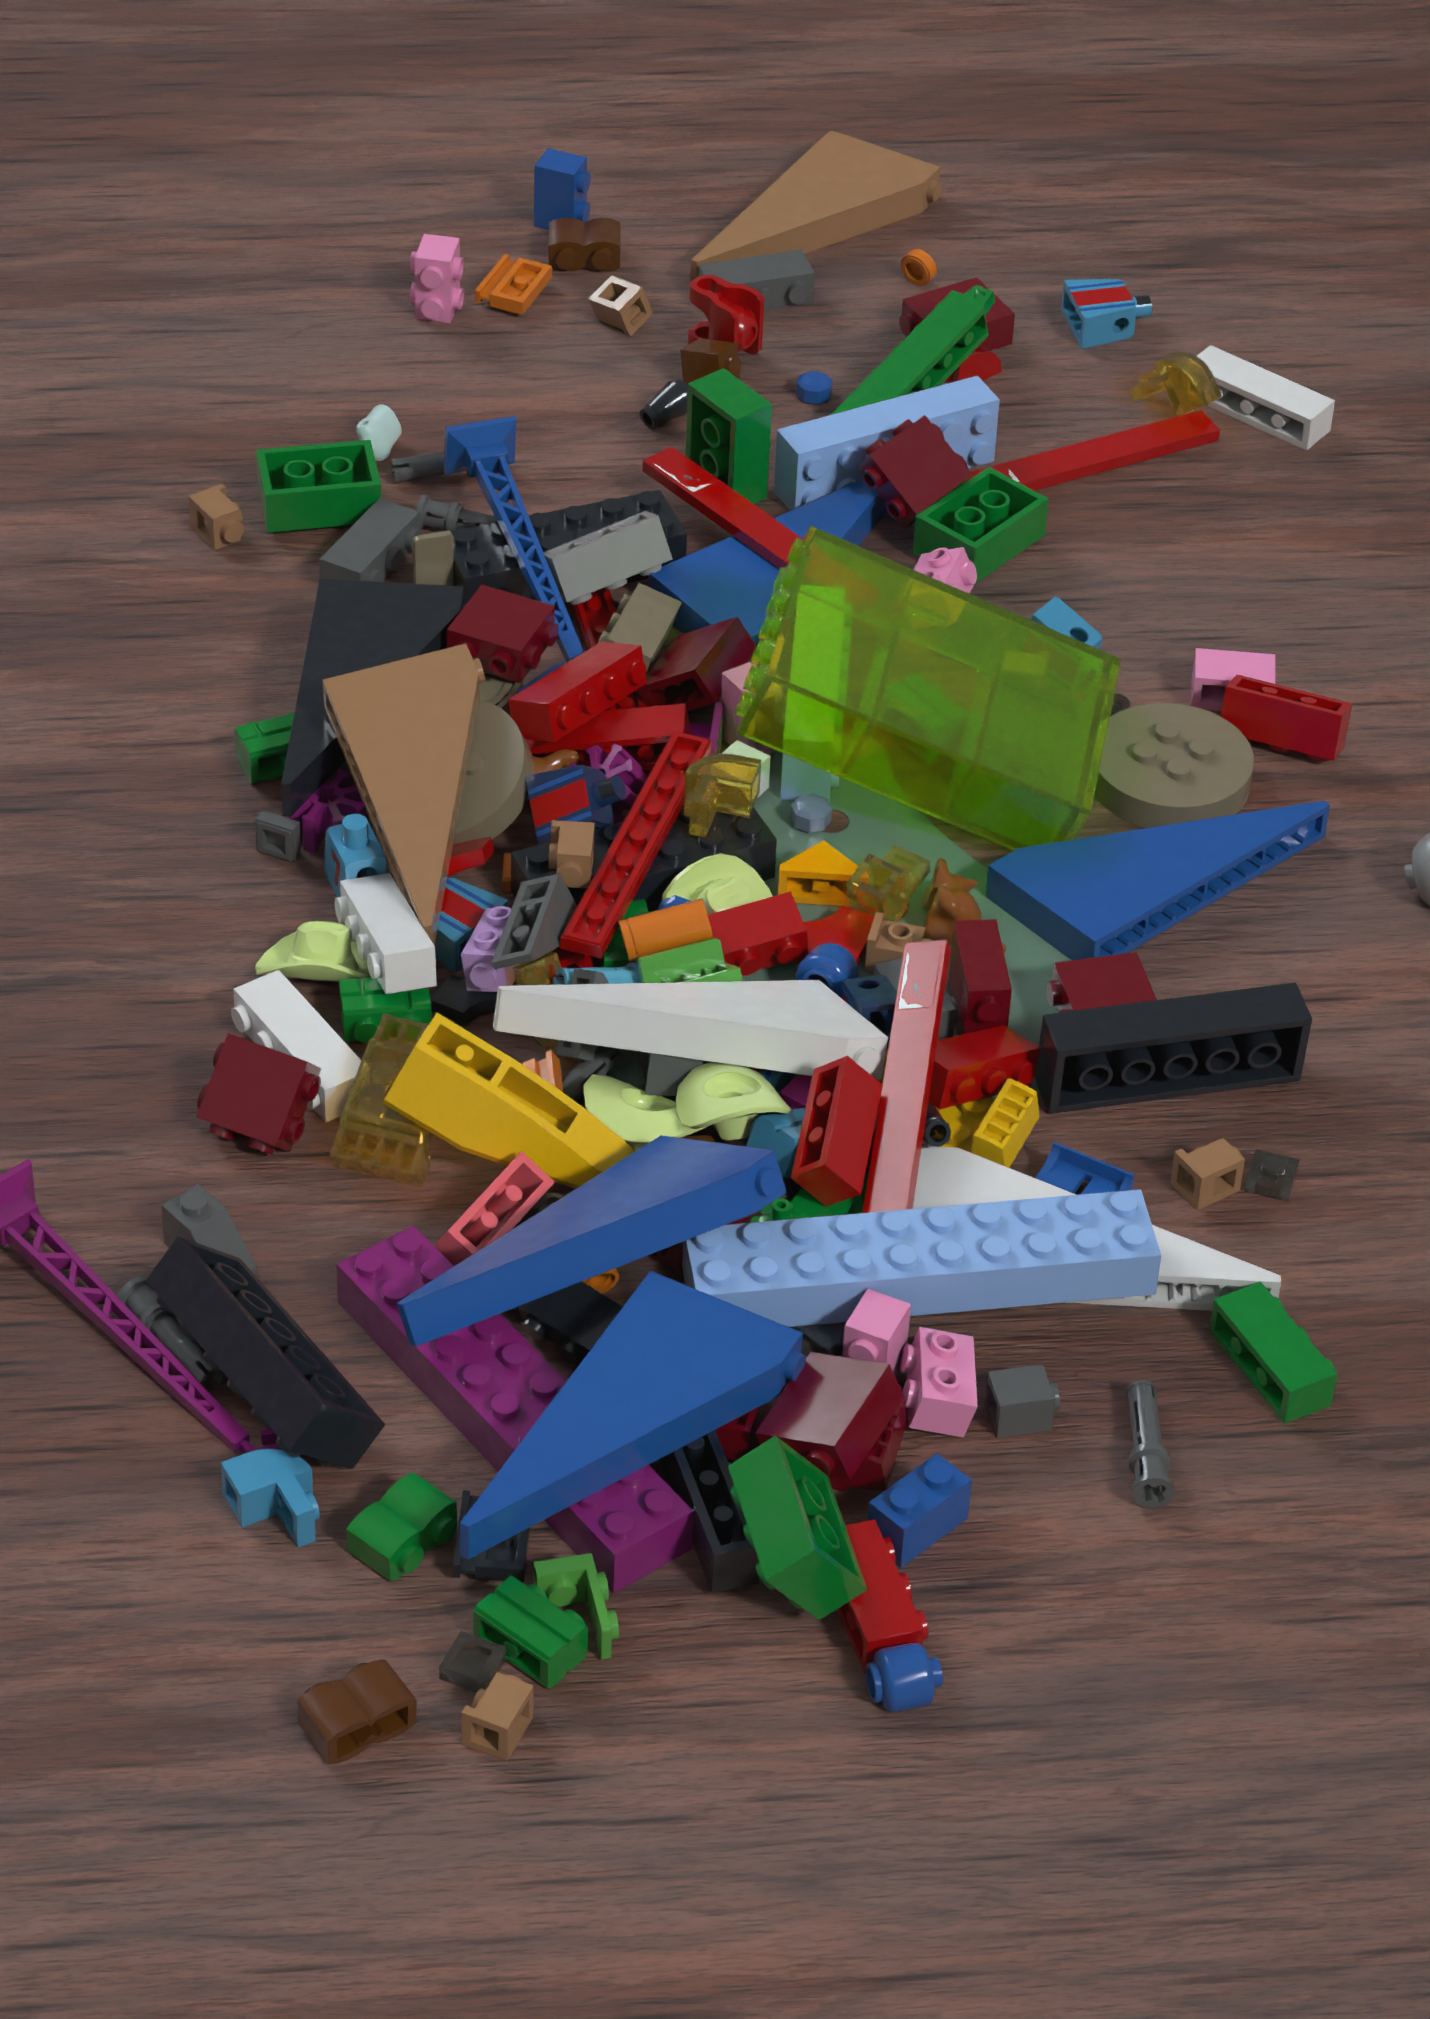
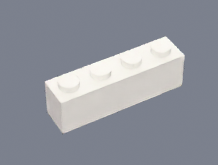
M1212 345L1186 364L1183 387L1184 396L1306 451L1331 430L1335 400Z
M390 873L340 881L341 897L335 898V911L338 922H344L350 929V941L356 942L359 958L367 961L371 978L378 980L385 994L437 986L435 946Z
M280 970L234 988V1008L231 1009V1016L236 1028L241 1033L245 1032L254 1043L308 1061L321 1068L319 1092L313 1101H309L307 1108L310 1110L314 1109L325 1123L351 1112L350 1106L352 1104L349 1103L350 1097L371 1088L370 1069Z

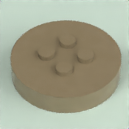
M481 699L453 844L491 837L492 840L502 833L524 808L529 798L525 778L528 775L534 774L532 753L514 720L500 707Z
M1177 703L1143 704L1122 710L1112 715L1099 726L1091 743L1088 779L1094 795L1109 811L1132 824L1151 828L1237 814L1249 797L1254 755L1250 743L1242 732L1217 714L1198 707Z

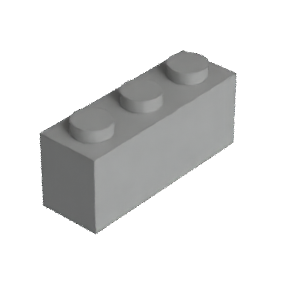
M647 511L543 552L562 600L569 602L570 605L579 604L591 599V593L601 588H605V590L619 588L627 583L626 578L640 573V576L650 575V573H656L661 570L662 563L673 559L659 516Z

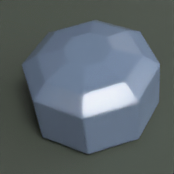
M816 794L798 796L791 804L790 818L797 829L808 833L822 831L831 822L832 807L827 798Z

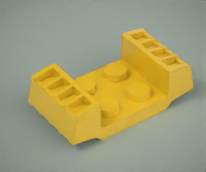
M888 1050L886 1051V1054H885V1060H884L882 1078H881V1079H876V1080L879 1081L882 1085H883V1079H884V1073H885V1066H886V1060H887ZM1008 1078L996 1099L988 1097L940 1110L937 1108L951 1129L949 1141L940 1147L960 1148L1010 1168L1034 1125L1040 1118L1037 1091Z

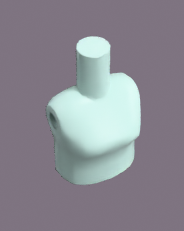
M383 404L375 406L369 415L356 426L359 440H371L376 462L383 461L389 456L394 443L402 434L401 425L395 413Z

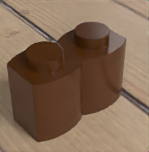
M560 218L549 222L548 255L549 265L552 266V269L557 271H577L585 267L593 271L606 272L620 268L621 230L619 221L609 218H596L583 222L574 218Z
M385 1659L356 1665L342 1680L318 1683L307 1689L303 1696L297 1700V1721L328 1764H336L360 1754L372 1743L387 1741L411 1728L416 1723L417 1700Z

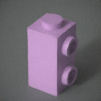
M506 906L486 908L464 947L461 957L467 991L497 992L498 986H512L524 963L495 969L491 963L511 908Z

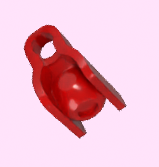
M702 275L690 282V301L702 310L708 321L700 322L688 330V345L701 338L736 342L738 351H744L750 355H755L762 350L764 297L758 290L746 285L730 283L714 275Z

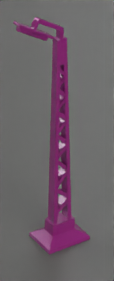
M29 1158L0 1175V1245L2 1247L9 1244L234 1453L239 1450L243 1454L261 1449L282 1450L278 1445L254 1448L250 1444V1435L41 1218L38 1205L36 1204L33 1168ZM30 1229L36 1232L33 1245L21 1236ZM46 1243L55 1253H42L44 1244ZM57 1269H70L69 1280ZM78 1277H79L89 1288L77 1287ZM95 1304H104L103 1312ZM112 1312H113L119 1319H111ZM128 1335H135L134 1341ZM271 1428L261 1432L262 1445L277 1444L275 1440L278 1436Z

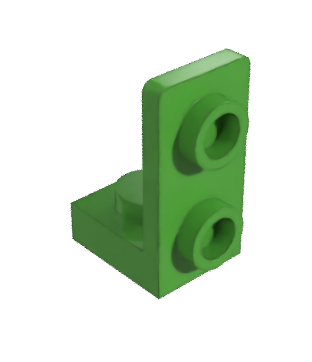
M592 1553L533 1562V1584L545 1592L551 1603L560 1607L571 1603L586 1602L600 1659H611L612 1640L619 1639L618 1619L615 1609L607 1610L605 1601H609L606 1574L604 1571H596Z

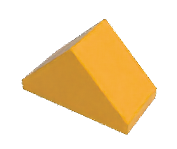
M823 840L780 864L778 895L791 891L795 903L862 908L864 870Z

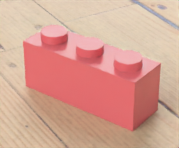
M521 1151L438 1240L434 1247L453 1266H456L511 1231L555 1181Z

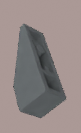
M560 873L521 883L491 962L495 969L534 961L560 946V937L577 908V904Z

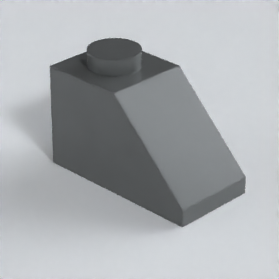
M197 1184L161 1205L164 1244L167 1247H170L177 1236L236 1256L254 1274L257 1273V1266L227 1209L202 1186Z

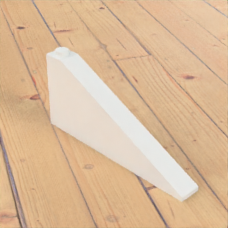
M820 980L498 986L493 1029L500 1032L809 1076L813 1075L815 1068L849 1056L875 1079H881L888 1037Z
M922 1146L913 1209L1076 1194L960 1148ZM1152 1225L1161 1252L1155 1295L1065 1303L1212 1311L1215 1298L1260 1281L1273 1297L1279 1298L1281 1276Z

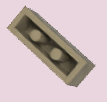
M638 583L632 596L623 595L617 611L613 613L606 631H603L598 643L603 641L641 645L647 675L670 633L682 602Z

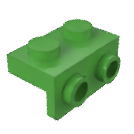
M715 937L643 956L637 960L642 983L743 981L740 967L725 963L721 941Z

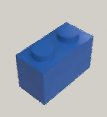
M547 148L534 165L535 227L549 230V222L560 218H574L583 222L588 220L590 203H587V191L591 182V174L587 172V157Z
M938 1453L869 1502L868 1520L875 1519L882 1536L891 1539L896 1556L895 1564L899 1568H902L968 1519L972 1479Z

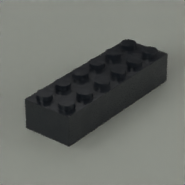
M661 490L644 491L636 495L616 499L609 498L601 502L570 506L565 509L534 513L529 516L543 552L644 511L659 516L673 558L662 563V566L685 557L687 552V533ZM509 520L511 525L515 523L514 521ZM497 521L451 531L453 535L454 586H464V603L469 602L481 585L536 600ZM640 573L626 578L627 583L649 579V575L640 576Z
M741 789L685 804L633 900L645 899L648 912L657 911L660 902H662L664 891L676 875L698 860L720 853L740 858L754 868L763 881L775 878L777 839ZM623 822L594 830L592 879ZM551 842L511 853V892L515 898L523 881L556 874L557 869H549V848ZM568 887L578 906L587 888Z
M1296 982L1043 1014L1039 1042L1041 1049L1036 1065L1035 1079L1049 1114L1297 1082L1301 1080L1312 1017Z
M177 1236L146 1279V1282L158 1295L156 1298L157 1303L180 1320V1330L188 1338L202 1346L205 1350L203 1357L208 1363L225 1373L229 1378L227 1381L228 1387L240 1397L247 1399L253 1406L251 1410L252 1415L260 1423L275 1432L278 1436L275 1441L282 1450L294 1457H300L301 1454L310 1456L326 1467L336 1464L353 1470L386 1424L240 1258Z

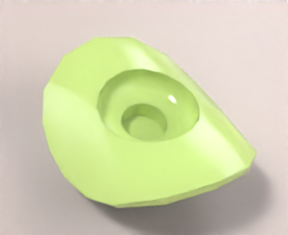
M720 853L704 857L687 866L676 875L664 891L662 901L674 895L690 901L702 898L707 915L773 896L754 868L734 855Z
M327 921L303 923L297 928L296 932L283 937L268 949L255 965L257 975H267L280 970L286 978L339 982L341 979L371 977L367 961L359 958L356 942L350 941V929L348 926Z
M708 1062L692 1069L678 1086L675 1101L677 1116L683 1125L691 1129L712 1125L723 1140L749 1137L750 1126L759 1117V1113L778 1112L789 1114L791 1111L774 1087L759 1072L746 1066Z
M592 1074L583 1085L586 1110L625 1140L636 1151L660 1135L681 1138L706 1128L691 1129L683 1125L677 1116L674 1101L659 1095L645 1094L643 1089L610 1076Z

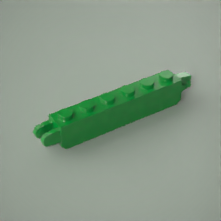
M978 285L973 286L964 294L952 290L920 324L915 326L913 331L899 346H896L891 354L877 368L872 370L870 375L857 389L853 390L848 398L829 415L941 386L989 336L986 315L995 303L994 292Z

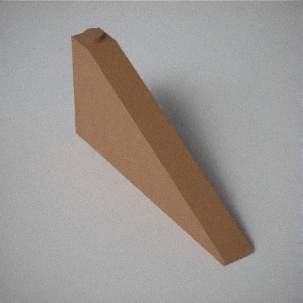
M830 130L691 259L690 282L698 277L699 265L800 249L806 254L920 214L940 197L942 191V182L939 181L941 167Z
M466 644L323 679L325 710L395 882L434 946L479 708V683L485 681L483 667L479 658H472Z

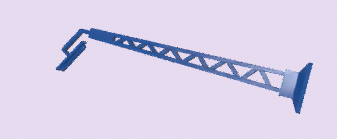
M516 416L445 427L444 473L448 475L468 471L470 478L476 477L536 601L555 606V623L559 627L556 642L568 663L584 652L508 464H515ZM511 500L512 505L507 504V502ZM509 520H512V521H514L515 523H514L513 525H511V523H510ZM565 662L552 666L520 688L518 693L563 666Z

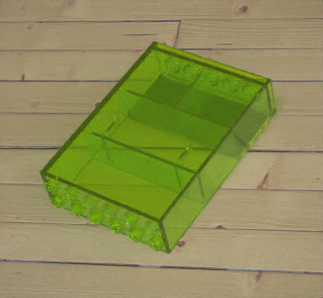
M811 525L803 540L796 537L787 557V560L790 562L786 568H780L772 587L776 591L773 592L765 610V613L768 615L758 634V638L761 640H759L750 661L756 667L751 666L743 684V689L749 692L744 691L735 711V714L741 717L737 734L1013 851L1023 847L1074 840L1091 813L1121 659Z

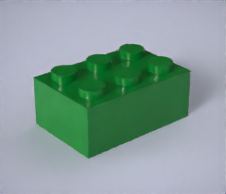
M724 368L688 383L685 456L753 504L767 498L772 404Z
M371 440L256 450L257 486L267 533H284L292 530L326 529L334 526L354 525L381 498V482Z
M988 467L915 516L913 554L920 557L921 554L930 553L938 548L954 549L964 547L969 561L973 562L976 567L977 583L1045 536L1049 498Z
M777 1436L767 1440L728 1466L734 1484L731 1487V1495L735 1503L743 1511L747 1523L743 1526V1531L749 1543L756 1550L759 1563L756 1564V1570L767 1588L770 1590L776 1588L787 1597L796 1609L803 1608L818 1620L867 1591L829 1478L825 1473Z

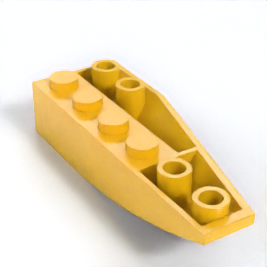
M439 1013L435 1014L416 1043L383 1100L384 1105L461 1151L508 1166L522 1151L553 1181L574 1189L579 1188L636 1151L593 1114L554 1085Z

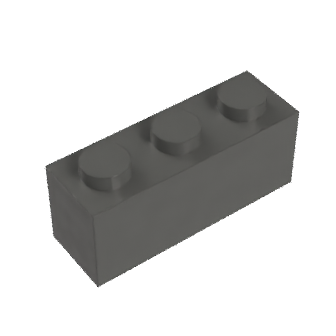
M801 249L699 265L698 277L714 275L730 283L742 284L758 290L764 297V311L813 303L815 272Z
M379 498L320 558V579L383 582L393 571L399 569L403 560L413 551V538L417 535H423V531L420 529V512Z

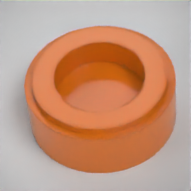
M912 249L901 259L900 266L903 275L915 285L925 286L937 274L934 260L921 249Z

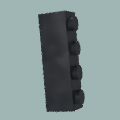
M581 1281L516 1308L522 1318L520 1325L530 1336L538 1341L547 1338L556 1344V1349L566 1359L577 1364L580 1360L583 1361L623 1307Z
M716 1430L660 1458L671 1489L694 1511L692 1543L712 1593L759 1584V1575L756 1570V1564L759 1563L756 1550L744 1534L743 1526L747 1523L743 1511L738 1507L731 1495V1487L734 1484L728 1469L729 1463Z

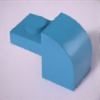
M261 1449L221 1462L222 1493L242 1528L278 1515L298 1548L316 1541L315 1520L320 1519V1511L313 1495L312 1468L306 1461L300 1457H294L283 1450Z

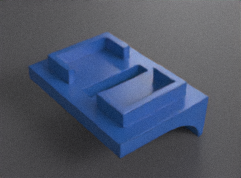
M1053 1142L1049 1156L1035 1178L1075 1194L1085 1180L1089 1184L1081 1194L1133 1190L1135 1174Z

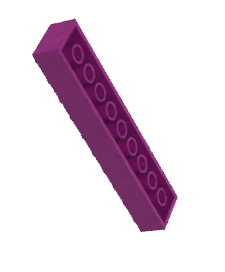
M414 1225L336 1264L339 1305L499 1472L567 1381L501 1314L419 1346H411L409 1344L396 1303L454 1267ZM649 1465L544 1520L576 1555L592 1553L596 1571L605 1572L608 1588L613 1594L692 1550L694 1511Z

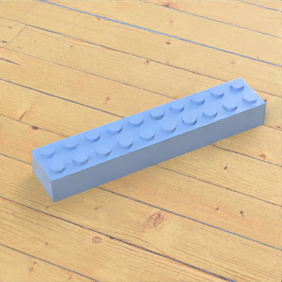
M1141 1189L730 1224L683 1241L682 1270L685 1285L787 1327L847 1322L867 1289L910 1303V1316L1155 1295L1161 1262V1252Z

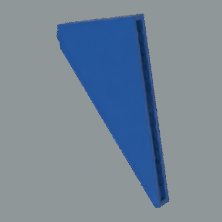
M861 480L777 516L774 519L843 566L885 515L887 509L886 504L879 495L868 488L864 481ZM734 536L664 565L660 571L650 573L648 587L682 602L673 625L683 634L738 616L758 648L748 662L757 660L759 663L765 662L794 626L797 585L801 584Z
M1318 801L1018 848L988 865L985 897L1071 960L1126 954L1324 838L1330 804L1326 801Z
M660 1135L397 1302L396 1304L409 1344L411 1346H419L756 1213L786 1193L775 1151Z
M650 1271L460 1522V1556L469 1560L778 1397L790 1380L795 1381L804 1368L806 1356L801 1353L803 1333Z

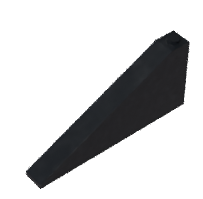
M337 579L319 580L281 783L283 816L291 817L346 761L325 710L323 679L446 649L447 629L467 604L464 603V586Z

